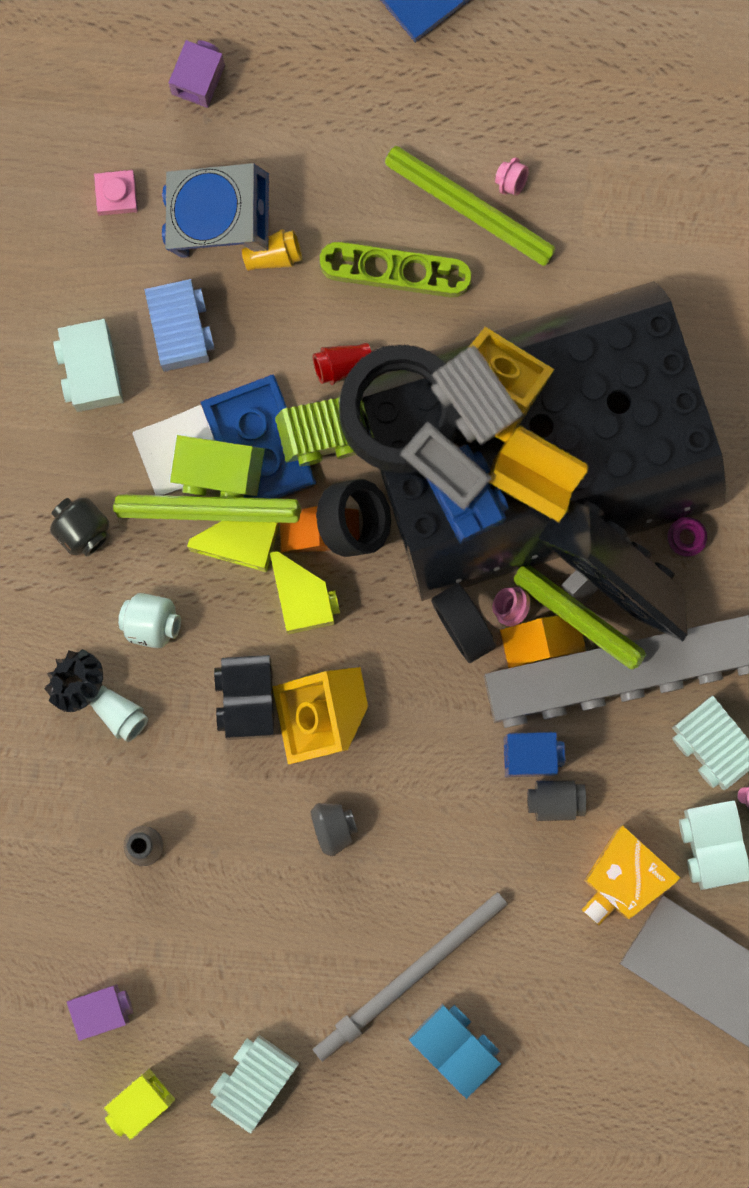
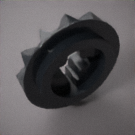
M83 649L80 652L68 650L66 658L56 659L57 667L53 672L47 673L50 683L44 689L50 695L49 702L64 712H76L88 706L99 693L103 682V668L98 658ZM75 675L82 680V682L77 681L70 684L66 682L69 676L74 677Z

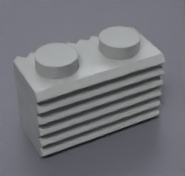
M474 345L432 374L437 383L431 388L445 408L453 404L461 418L455 422L469 442L477 438L480 444L483 445L524 416Z

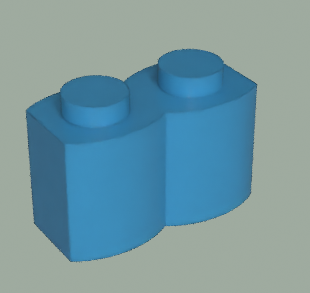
M442 1003L408 1039L467 1099L501 1065L500 1061L495 1057L500 1050L484 1034L477 1039L466 1028L471 1021L455 1004L448 1009Z

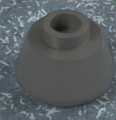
M317 803L310 811L320 848L323 854L333 857L353 842L351 834L358 833L352 810L343 811L341 804Z

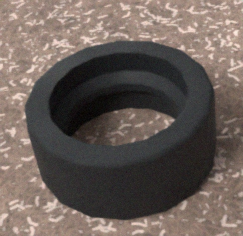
M365 479L335 483L324 490L318 501L316 513L318 531L324 544L333 553L342 557H351L375 553L384 546L390 535L392 520L390 506L384 493L376 484ZM349 496L358 503L362 512L363 528L358 541L352 536L346 524L345 508Z
M459 583L432 598L431 602L436 613L468 663L474 662L496 648V642L486 622Z

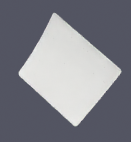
M200 405L132 433L155 495H165L183 488V484L170 483L177 435L215 441Z

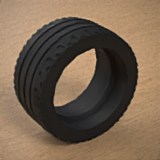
M389 345L367 354L347 375L339 397L340 424L349 446L368 464L394 473L418 471L400 455L403 449L382 445L369 435L361 420L360 405L364 391L371 382L386 372L400 370L414 372L422 375L435 385L437 381L432 374L446 365L437 355L414 345ZM441 402L442 415L436 430L454 444L460 431L455 421L460 419L461 415L453 404L445 408Z

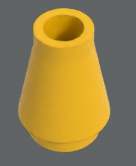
M281 229L268 236V251L253 252L246 247L241 249L247 271L294 267L295 262L302 261L300 244L294 230L285 232L284 229Z

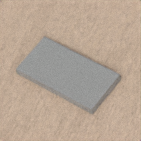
M662 895L619 964L749 1047V950Z

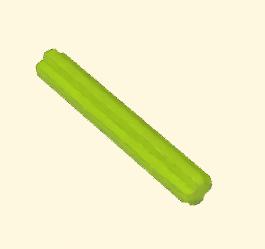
M521 566L514 577L516 585L627 668L633 670L642 664L646 656L644 649L532 566Z

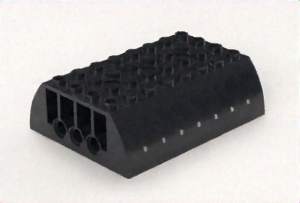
M654 281L493 331L554 369L519 426L530 431L529 423L536 417L548 419L552 424V433L542 439L588 465L587 473L571 493L570 500L579 504L583 500L593 503L604 512L601 518L606 523L611 521L619 525L628 533V536L675 522L683 517H691L723 506L726 496V481L722 452L672 302L658 283ZM476 337L431 350L430 352L437 355L447 364L467 350ZM406 370L386 372L374 379L364 391L360 405L369 435L382 445L403 449L426 423H430L437 429L442 415L441 401L431 388L433 384L422 375ZM613 393L624 394L629 400V409L622 414L612 412L607 406L608 396ZM461 430L454 444L459 441L469 442ZM497 437L491 438L483 445L480 444L477 438L469 442L474 447L475 452L478 450L481 452L489 470H491L494 458L505 444V442ZM379 469L421 601L435 597L456 583L465 588L516 572L521 566H535L561 558L538 539L551 518L501 489L500 491L509 507L508 510L503 512L506 517L505 522L460 544L427 478L419 471L394 473ZM488 482L491 490L496 488V486Z

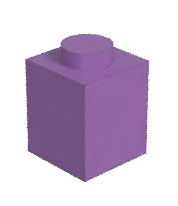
M186 40L168 82L171 94L208 108L225 67L223 54L219 53V49L206 41L199 40L195 44Z
M118 984L67 1001L79 1041L125 1026L130 1023L128 1015L133 1014L128 993L126 990L120 992Z

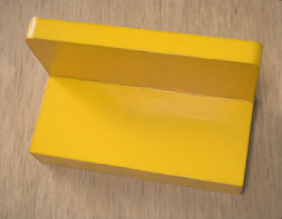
M517 426L494 458L489 473L491 479L488 482L559 522L567 512L571 493L587 473L588 465L522 426Z

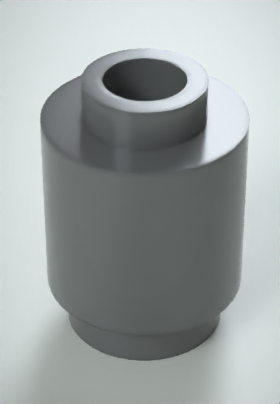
M574 780L535 781V789H528L527 791L528 813H535L536 821H575L576 817L585 816V784H575Z

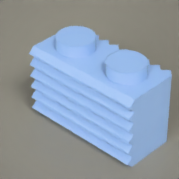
M191 279L144 289L163 371L176 370L186 366L209 362L207 351L215 348L210 326L202 328L199 313L206 312L202 289L194 290Z

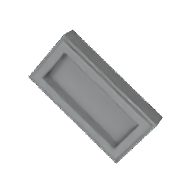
M426 423L400 453L405 460L464 510L491 479L487 473L430 423Z

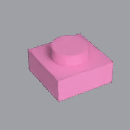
M133 170L94 174L96 204L99 216L138 212Z

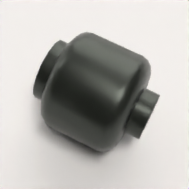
M66 498L51 513L55 519L51 523L50 533L71 555L84 554L88 557L97 551L109 538V534L106 532L109 527V520L88 498H78L73 502Z

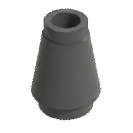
M136 827L125 837L124 853L128 860L135 865H151L162 855V837L151 827ZM143 838L147 843V849L144 853L138 854L136 852L137 849L133 848L135 840Z

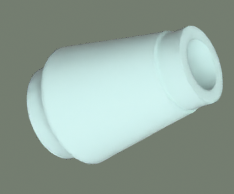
M104 685L101 686L99 693L89 704L117 739L123 738L126 742L136 738L148 722V717L143 714L144 709L106 688Z

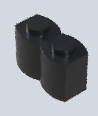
M270 655L221 658V667L214 668L215 691H223V707L216 708L217 731H225V738L227 740L275 737Z

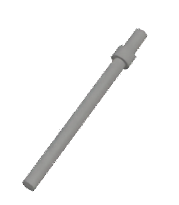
M498 892L494 894L351 1017L346 1015L336 1023L335 1027L337 1029L312 1049L318 1058L323 1062L345 1042L348 1041L351 1044L362 1034L360 1030L507 906L508 904Z

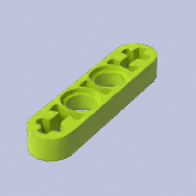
M332 242L326 245L319 256L322 273L328 279L450 298L465 294L471 283V271L468 265L454 258L343 242ZM339 252L342 253L343 260L354 262V254L361 255L358 262L359 274H352L353 265L341 264L339 270H332V264L326 262L327 258H334L335 253ZM379 257L386 262L387 270L382 276L372 277L366 273L364 266L370 258ZM410 263H419L426 270L425 278L418 283L409 282L403 275L404 268ZM432 265L439 266L437 270L439 275H449L451 269L459 270V277L465 278L464 281H458L456 287H449L447 279L437 277L436 286L429 285L432 279Z

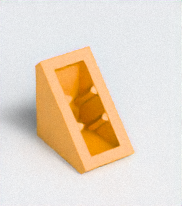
M559 616L539 618L500 630L508 669L586 651L583 634Z

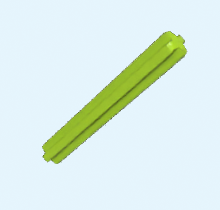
M394 146L386 156L385 164L387 167L540 265L545 266L553 257L556 249L554 245L399 146Z
M120 494L115 497L113 511L116 512L119 518L296 523L300 520L301 505H299L296 499Z

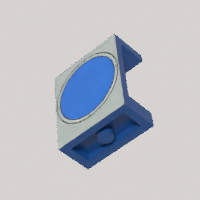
M254 163L166 172V185H164L162 190V198L166 207V223L162 227V239L166 250L181 258L189 257V249L243 245L253 252L268 251V172Z

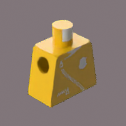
M619 826L584 880L596 891V894L581 910L598 926L602 924L614 909L626 919H630L673 886L680 877L624 826Z

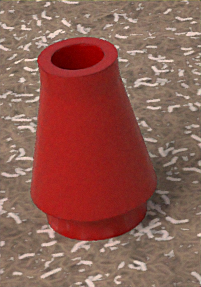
M366 342L360 345L321 347L320 352L312 355L314 369L321 384L329 382L331 385H334L345 379L351 369L363 357L372 352L369 344Z

